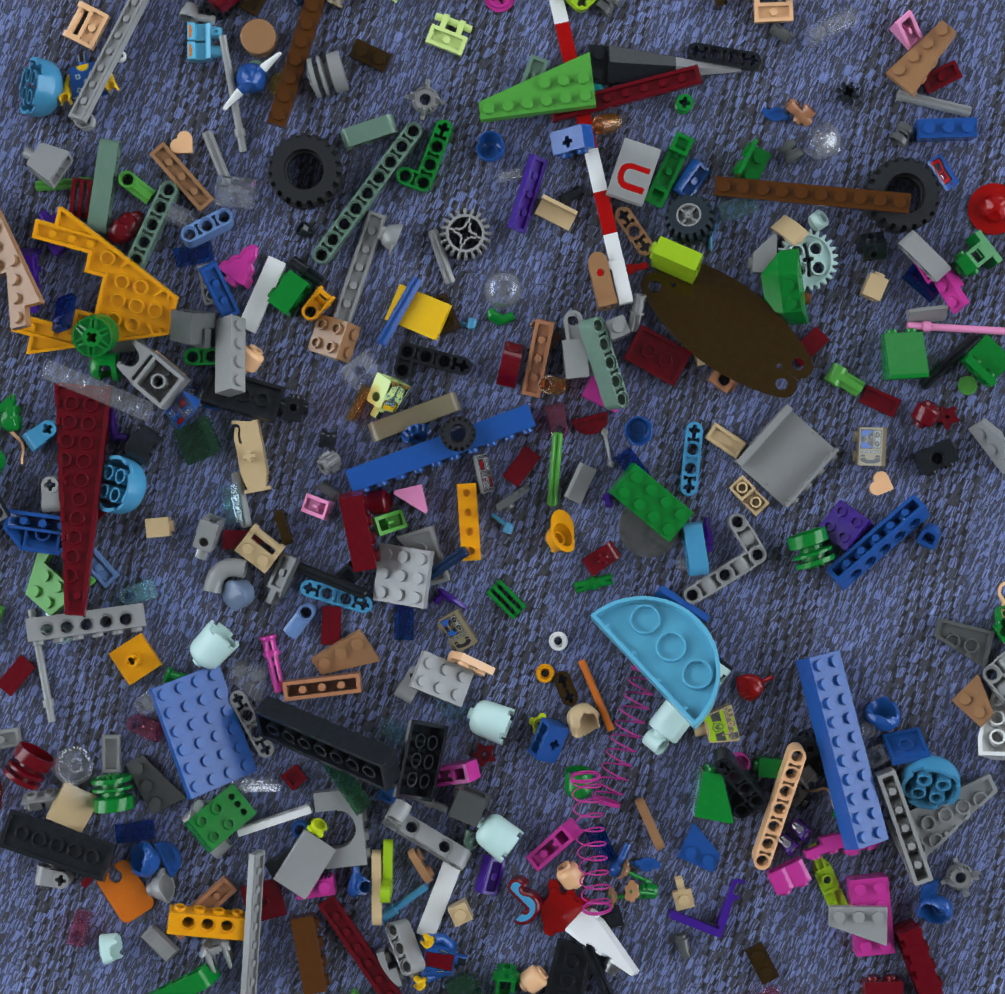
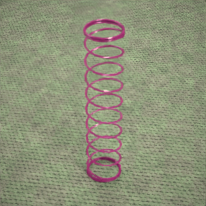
M632 665L631 668L633 670L639 671L634 665ZM629 677V678H628V681H629L632 685H634V686L638 687L639 689H641V690H643V691H646V692H648V693L637 692V691H625V692L623 693L624 696H625L627 699L631 700L632 702H634V703H636V704H638V705H640V706H642V707L630 706V705H622V706L619 707V709H620V711H621L622 713H624L625 715H627V716H629V717H631V718H633V719H635V720H637V721L622 720V719L615 721V725H616V726H618L620 729H622V730H624V731H626V732H628V733H630V734H632V735H627V734H612V735L610 736V738H611L615 743L619 744L620 746H622V747H624V748H626V749L608 748V749L606 750V753H607L610 757H612L613 759H615V760H617V761H619V762H621V763L605 762V763L601 764V765H602V768H603L605 771H607L608 773H610V774L616 776V777L602 776L601 778L616 779V780H622V781L628 782L627 779H625V778H623V777H620V776H618V775H616V774L610 772V771L607 770L603 765H604V764H615V765H622V766H627V767H633L632 765H630V764H628V763H626V762H623V761L617 759L616 757L612 756L611 754H609V753H608V750H621V751H627V752L637 753V751H635V750H633V749H631V748H629V747H627V746H625V745H623V744L617 742L616 740H614V739L612 738V736H627V737H633V738L641 739L640 736H638V735H636V734H634V733H632V732H630V731H628V730L622 728V727L619 726L616 722H618V721H625V722H633V723H639V724H646L644 721L639 720V719H637V718H635V717H633V716L627 714L626 712H624V711L621 709V707H631V708H639V709H644V710H650L649 707H647V706H645V705H643V704H640V703L634 701L633 699H631V698H629L628 696L625 695V693H638V694H644V695L654 696V693H652V692H650V691H648V690H646V689H644V688H642V687H640V686L634 684L633 682H631V681L629 680V679H644V680H647L646 678H643V677ZM598 780L603 787L613 792L595 791L592 798L603 799L604 801L600 802L602 805L620 808L621 804L604 796L595 795V793L603 792L624 796V794L605 786Z
M586 770L573 773L570 776V782L578 787L572 792L573 799L579 801L573 807V811L581 816L574 822V826L581 830L576 836V841L583 845L577 850V855L584 859L578 865V869L584 873L579 883L586 888L581 893V898L587 902L582 907V912L591 916L607 914L612 910V905L610 904L612 900L609 898H598L587 901L583 898V893L587 889L606 890L610 888V885L596 884L586 887L581 883V879L586 875H607L609 871L601 869L586 873L580 869V865L586 860L604 861L608 857L597 855L583 858L579 855V850L584 846L601 847L607 843L605 841H594L583 844L577 839L578 835L582 832L594 833L605 830L604 827H591L584 830L576 825V822L582 817L598 818L604 816V813L601 812L581 815L575 811V807L580 803H600L603 801L601 798H590L582 801L574 797V792L580 788L595 789L602 786L598 783L583 786L574 784L592 783L601 778L599 772ZM583 774L598 775V777L588 780L573 779V777ZM593 814H602L599 816H588ZM591 829H602L598 831H590ZM593 843H605L602 845H589ZM596 857H606L605 859H599V860H593V859H591V858H596ZM599 871H606V872H607V873H603V874H590V873L599 872ZM602 885L608 886L606 888H592L595 886ZM591 905L610 906L609 909L601 912H588L584 910Z

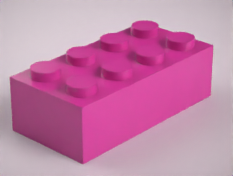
M884 872L846 876L848 905L888 907L887 946L851 934L853 952L857 957L895 953L888 876Z

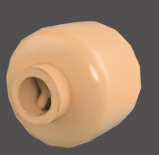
M250 344V346L245 345V374L248 372L255 373L264 360L263 351L253 344Z
M564 861L558 866L556 877L565 889L576 890L582 886L579 881L584 873L578 869L576 862Z
M531 965L520 974L521 982L519 985L524 992L528 991L531 994H535L547 985L548 975L540 965Z

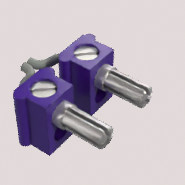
M797 818L788 827L800 839V842L797 843L788 833L782 832L777 844L789 856H792L800 845L813 833V830L801 819Z

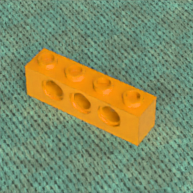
M476 483L457 484L461 547H466L469 552V556L462 561L481 560Z
M181 903L170 904L167 934L244 941L245 911L241 909L225 910L222 907L205 908L202 905L192 907ZM186 917L192 918L191 921H185L183 919ZM205 919H211V920H212V921L209 922V923H204V922H203V920H205ZM224 921H230V922H231V923L228 924V925L222 924V922H224Z

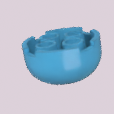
M33 56L30 58V66L25 67L22 74L19 96H21L23 105H20L19 108L24 115L45 117L53 113L60 103L59 95L63 93V78L59 68L53 62ZM26 82L31 83V85L36 86V88L24 85Z
M113 455L109 457L110 460L104 465L99 509L112 514H126L133 511L142 502L147 487L146 475L143 468L137 462L123 456ZM106 500H110L113 504H109Z
M931 755V757L910 762L902 772L901 787L903 793L908 798V802L916 807L935 810L937 806L952 805L960 796L959 773L956 767L943 757Z

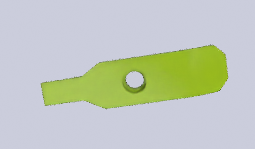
M815 842L813 844L808 845L807 847H811L817 844ZM822 855L821 858L813 860L812 871L827 905H848L831 864ZM826 876L831 878L829 883L824 882Z

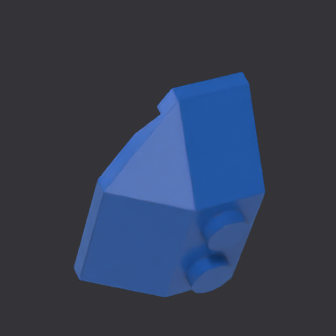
M8 509L11 517L4 520L3 529L20 550L59 556L62 554V525L60 516Z

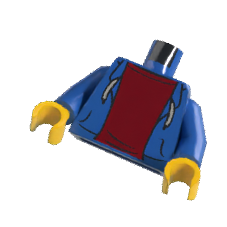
M444 932L423 934L425 940L420 941V943L425 948L423 954L425 969L421 972L422 978L418 975L413 978V981L417 983L413 987L418 991L423 990L426 984L436 979L451 975L454 965L465 966L467 955L456 953L457 943Z

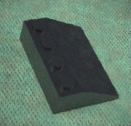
M409 719L399 764L401 776L395 782L392 797L433 802L449 726Z

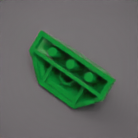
M799 248L779 250L761 273L765 302L788 325L808 324Z

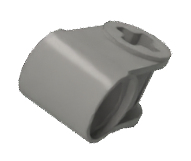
M55 475L45 477L41 482L42 512H60L59 477ZM48 483H55V487L49 486Z
M416 666L408 670L393 694L411 704L418 690L408 687Z
M38 863L34 883L38 886L63 889L73 881L74 873L48 863Z

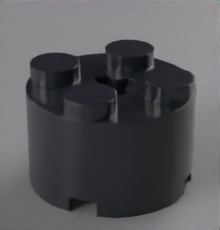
M139 422L137 425L139 428L131 434L124 447L125 451L121 453V456L137 462L140 466H146L153 456L151 453L152 448L156 449L163 437L160 436L158 431Z

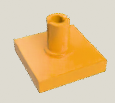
M142 632L109 653L129 686L162 665V662Z

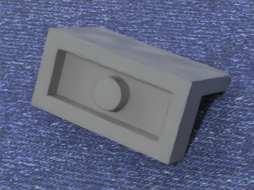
M579 462L563 497L581 504L596 473V469Z

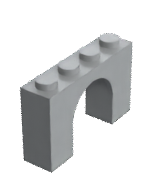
M361 785L315 790L313 793L315 812L343 811L351 816L356 827L355 836L348 843L331 846L336 849V852L325 869L367 865L368 859H371V848L367 847L366 841L369 840V829L365 828L364 821H367V810L363 809L362 802H365V791H361Z

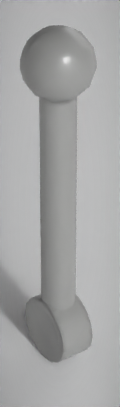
M603 428L601 431V435L604 437L606 452L608 456L607 465L608 467L612 468L614 467L615 463L614 461H612L607 437L608 430L606 428Z

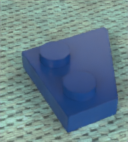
M692 822L677 856L713 872L720 858V853L697 825Z

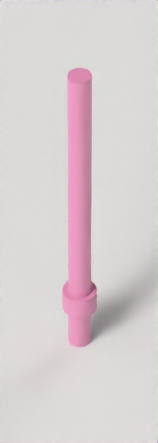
M922 321V323L907 322L906 329L917 328V330L927 333L943 331L1005 335V327L931 323V321Z

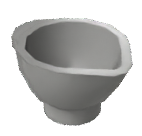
M403 224L382 225L377 239L389 250V256L395 249Z
M160 868L157 876L147 883L146 891L150 897L170 903L175 893V883L173 878L169 877L166 869Z

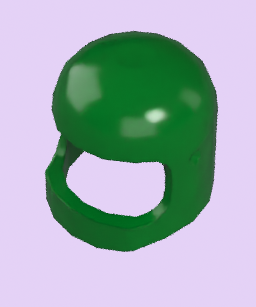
M105 353L99 357H92L89 364L92 377L99 381H102L105 377H112L113 382H121V371L116 370V363L120 361L119 354ZM102 366H109L111 370L103 371Z
M572 765L565 768V792L570 798H573L572 792L578 787L570 782L572 774L568 773L591 770L589 767ZM592 774L578 775L573 777V779H592ZM574 783V784L579 785V786H583V785L592 784V783H585V784ZM580 788L574 792V797L576 799H585L591 794L592 789Z

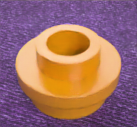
M544 663L537 667L535 674L540 682L547 683L554 678L555 672L551 665ZM542 670H548L549 674L542 676Z

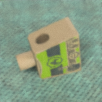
M730 703L711 710L703 724L696 730L693 729L695 737L706 735L709 743L740 740Z

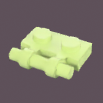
M437 12L434 20L440 21V26L431 25L425 43L462 57L468 41V37L463 36L462 33L463 31L471 33L473 26L466 24L464 20L458 21L446 13L443 15ZM450 25L457 28L456 32L446 29V26Z

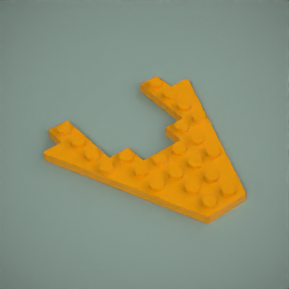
M58 206L55 223L38 218L35 219L31 238L88 253L84 272L103 278L95 313L75 309L72 327L30 315L31 327L20 330L11 329L12 332L30 336L26 354L75 348L72 341L73 328L78 321L92 314L102 313L115 320L120 333L118 342L170 335L171 309H177L179 296L64 207ZM93 333L91 339L94 340L97 335Z

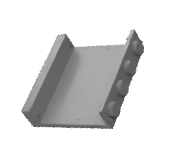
M785 404L734 462L784 507L788 508L789 506L793 507L798 502V496L802 491L805 493L812 486L810 482L815 477L819 478L824 473L825 465L827 463L831 464L838 457L836 453L839 449L833 448L792 411V407Z

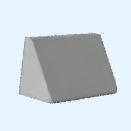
M948 305L908 309L906 311L907 322L944 321L947 316Z

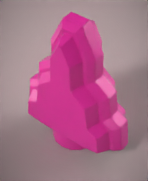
M251 244L245 247L239 255H232L228 261L223 260L220 263L219 268L226 275L224 277L226 282L235 288L241 285L248 290L254 282L252 276L255 272L253 264L258 257L259 248Z

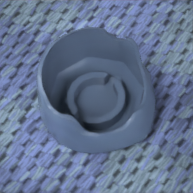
M244 579L229 580L224 584L223 601L233 610L242 609L253 602L255 598L254 588L249 581Z

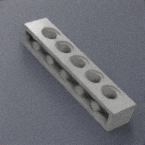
M143 603L87 610L86 617L70 616L64 613L25 619L28 643H32L33 646L45 645L44 641L51 640L53 643H62L66 638H72V641L83 640L84 636L92 635V638L103 637V633L109 632L112 635L123 634V630L130 629L131 633L143 631L142 628L146 627ZM129 615L131 622L124 625L120 622V617ZM108 617L112 623L109 627H103L100 621ZM84 620L91 621L92 627L89 630L81 628V623ZM64 623H70L72 630L64 633L61 630V626ZM46 625L53 628L52 633L48 636L41 633L42 628Z
M888 767L873 772L910 881L914 886L932 881L933 877L896 770Z

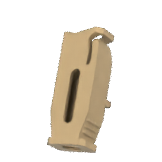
M260 420L231 421L232 425L240 426L234 429V441L240 474L248 489L244 490V493L249 494L272 489V485L268 486L269 467Z

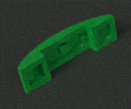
M677 131L649 189L645 202L662 209L695 139Z

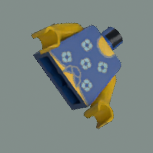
M87 54L77 55L76 61L78 66L69 69V74L66 76L63 86V93L59 95L61 106H64L63 104L66 101L69 102V105H72V99L76 101L95 64V62L89 63ZM111 74L101 96L112 94L111 90L113 88L119 91L113 74Z

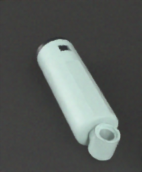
M719 657L721 685L733 670V667ZM665 700L649 721L652 729L644 735L642 743L656 755H660L667 749L669 741L672 743L679 741L690 724Z

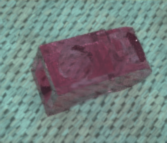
M79 908L76 910L65 944L79 948L86 946L93 912Z

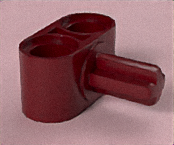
M609 540L605 545L600 546L581 561L590 575L594 576L622 555L613 542Z

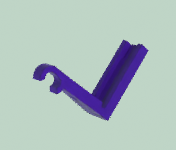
M735 878L731 881L715 921L717 926L673 909H669L667 916L721 938L734 899H740L738 895L733 894L735 885L737 883L742 885L746 883L740 878Z

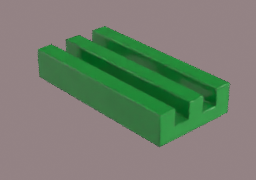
M501 579L486 592L512 619L527 607ZM499 585L521 606L519 609L498 588ZM493 590L513 608L514 613L492 593Z

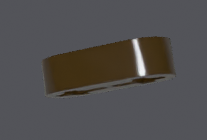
M284 509L274 511L275 521L283 544L286 546L294 543Z
M558 671L554 675V683L563 704L573 706L578 701V694L571 676L567 671ZM560 674H563L564 677H568V679L565 680L567 684L566 687H563V684L561 682H557ZM567 689H569L570 694L575 695L572 702L564 699L567 696L565 692Z

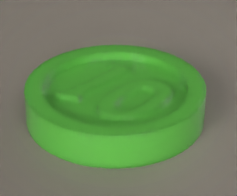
M964 376L958 381V390L964 395H971L977 389V381L971 376Z

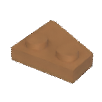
M978 674L952 699V702L980 728L994 715Z

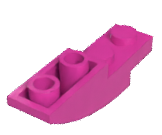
M916 265L927 284L934 283L953 314L959 313L970 303L961 289L965 284L951 266V270L935 283Z
M840 832L817 836L818 845L802 849L803 856L807 859L810 858V861L821 858V854L827 852L828 855L838 853L840 848L842 853L849 856L860 853L859 850H844ZM882 842L877 843V844H874V845H871V846H868V847H865V848H866L867 850L876 849V848H878V844H881Z

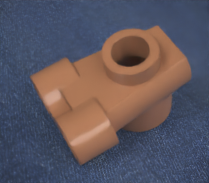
M791 98L786 103V109L794 115L793 119L799 126L804 124L807 127L812 123V118L816 115V112L809 104L805 103L801 107L794 98Z

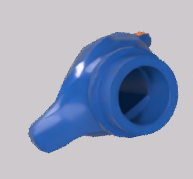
M352 866V875L347 888L348 895L354 900L356 896L368 894L372 888L369 879L361 874L359 866Z

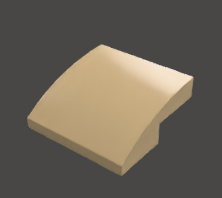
M63 782L46 819L82 833L94 811L93 799L99 796Z

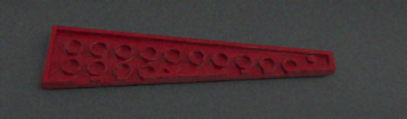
M54 383L57 414L62 560L64 569L65 615L86 617L113 388Z

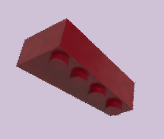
M363 490L339 494V503L353 571L360 572L377 569V562H380L378 550L375 548V532L371 530V525H373L372 516L367 512V507H369L368 496H364Z
M909 918L894 924V937L916 993L943 994L941 987L944 985L941 977L936 974L935 969L937 967L933 958L930 957V949L926 940H924L919 922Z

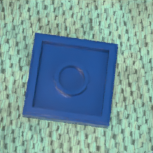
M919 727L882 734V740L892 766L931 757Z

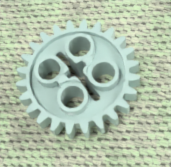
M809 229V234L802 243L793 246L786 241H782L781 245L784 248H778L777 251L788 250L794 247L799 248L804 291L808 287V290L811 292L813 291V286L818 290L820 289V283L825 286L827 284L826 279L831 280L833 278L829 273L837 271L832 266L838 265V262L833 261L838 254L832 253L836 247L829 246L832 240L825 241L826 234L819 237L820 231L812 234V229ZM804 243L806 244V255L803 247ZM811 245L818 246V254H813L811 252ZM805 256L807 259H811V262L808 263L810 277L807 276V263L802 260ZM814 264H819L822 267L821 273H816L813 270Z

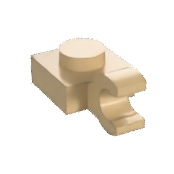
M682 875L675 876L677 890H673L672 895L676 911L695 907L691 888H685Z

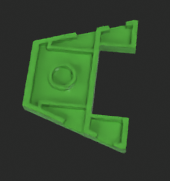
M37 553L25 594L48 615H57L64 609L63 576L49 564L54 555ZM91 576L90 585H93L96 579Z

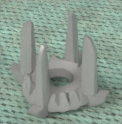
M426 79L425 86L418 88L415 92H410V95H405V99L411 100L414 109L421 113L420 120H424L426 114L434 112L438 105H445L446 103L430 87V79ZM424 94L431 97V102L428 105H423L420 102V97Z
M953 858L954 864L947 870L946 878L940 881L941 885L948 884L952 889L961 891L964 898L970 896L968 888L972 885L974 879L976 881L980 879L978 876L981 874L980 870H971L968 865L959 863L958 858ZM959 872L964 873L966 876L965 880L961 883L955 880V876Z
M205 938L203 940L200 958L205 957L213 973H216L214 963L216 966L218 965L215 955L216 953L219 955L221 951L229 969L232 968L233 951L230 940Z

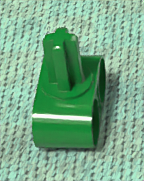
M189 348L184 353V361L191 366H215V361L210 362L208 358L211 352H215V348ZM196 352L198 359L192 363L189 356L191 353Z

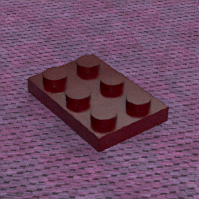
M641 325L623 359L674 386L692 353Z

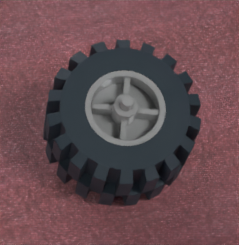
M686 193L685 197L680 195L676 201L672 200L670 202L671 206H667L665 222L668 233L674 242H679L683 246L686 244L687 247L695 244L696 247L699 246L701 241L705 243L707 241L706 237L710 238L712 236L711 231L715 229L714 213L709 201H705L703 196L698 198L697 194L693 193L692 196H689V193Z

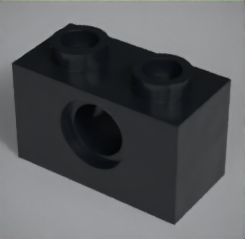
M950 438L941 440L911 454L920 475H927V477L937 474V469L944 467V469L956 465L955 461L959 460ZM935 453L940 457V461L937 464L932 461V456Z

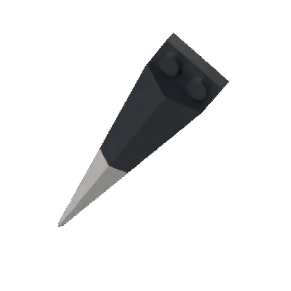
M588 45L593 83L604 86L624 84L698 64L701 76L739 73L742 71L739 68L613 45Z

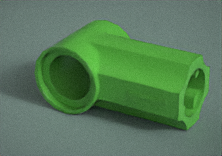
M123 171L119 175L118 181L120 185L146 205L155 197L157 191L134 175L133 172ZM127 176L133 177V182L130 185L124 184V179Z
M834 362L824 377V380L837 388L840 387L855 397L859 395L865 385V382L848 373L846 368Z

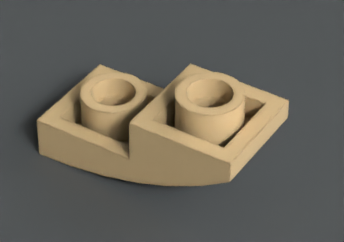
M783 215L770 227L774 233L782 236L787 243L793 246L802 243L809 234L799 223L786 215Z
M743 475L729 487L732 493L755 517L770 505Z

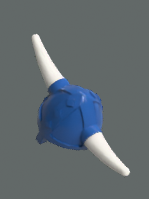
M276 53L261 65L255 63L240 65L236 75L238 87L223 106V110H227L246 93L255 94L262 92L267 82V71L282 53Z

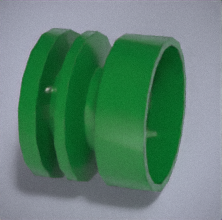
M102 313L92 314L78 321L72 332V341L76 350L88 357H99L111 351L118 344L120 337L119 327L115 320ZM93 333L97 335L94 340L91 339Z
M825 526L810 529L786 539L790 551H800V554L793 557V561L803 560L795 565L796 570L817 568L835 558L834 553H824L831 550L832 546H822L821 544L829 539Z
M114 772L91 779V785L97 786L92 789V792L101 794V796L93 799L95 813H115L135 807L134 794L125 793V790L132 788L133 784L124 783L132 780V774Z

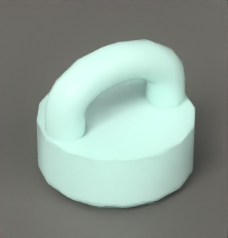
M816 210L808 217L810 228L816 232L829 224L828 217L821 210Z

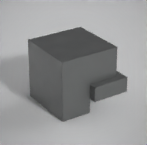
M171 309L170 340L190 346L210 348L211 329L209 328H215V313L198 309Z
M456 784L452 796L455 797L448 816L477 827L484 809H488L492 795L465 784Z

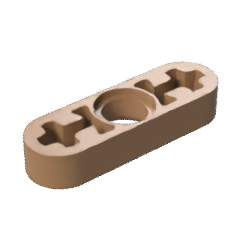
M628 207L618 208L614 216L615 221L637 253L643 257L649 256L653 242ZM620 211H622L623 213H628L627 220L629 222L631 221V219L634 221L633 223H630L626 228L623 226L627 224L624 219L620 220L618 218L620 216ZM635 226L639 229L640 233L637 237L630 236V227ZM644 235L645 238H643L642 241L645 245H650L648 248L649 252H646L645 250L641 251V243L638 242L636 244L634 241L640 239L641 236Z
M640 797L634 800L656 850L665 848L644 798Z

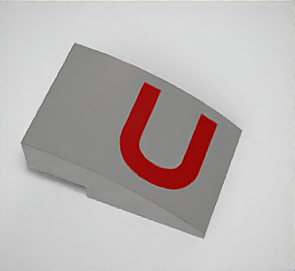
M624 138L606 195L642 207L661 149Z

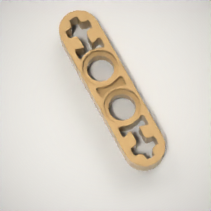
M372 849V926H382V903H380L382 849Z

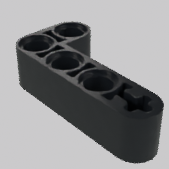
M404 343L400 346L394 365V374L402 380L408 379L411 376L414 363L462 376L468 375L472 370L470 360L465 357L411 343ZM405 347L413 349V354L410 357L403 356L402 351ZM422 353H431V360L423 362L421 360ZM442 357L450 359V364L447 367L440 365L439 361ZM453 359H457V364H462L463 361L466 362L469 368L461 372L460 367L455 366V370H452ZM402 365L408 368V373L404 376L398 374V368Z
M727 747L716 748L713 752L715 768L737 792L730 799L733 815L736 818H745L765 805L766 800L763 787Z

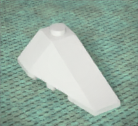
M992 692L989 702L994 715L980 728L978 734V756L993 760H1005V704Z
M593 908L584 909L588 912H598ZM581 911L566 927L565 931L585 946L589 944L595 947V952L600 956H609L612 964L629 975L634 976L639 973V969L600 915L591 916Z

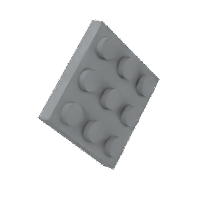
M380 543V562L377 563L372 600L427 609L435 551Z

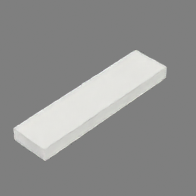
M268 256L242 314V318L246 319V330L255 334L269 306L267 301L269 297L267 295L273 287L277 288L279 278L287 265L271 256Z
M312 803L244 824L237 830L238 836L241 837L311 814L314 810Z
M444 861L417 928V934L437 933L460 870Z

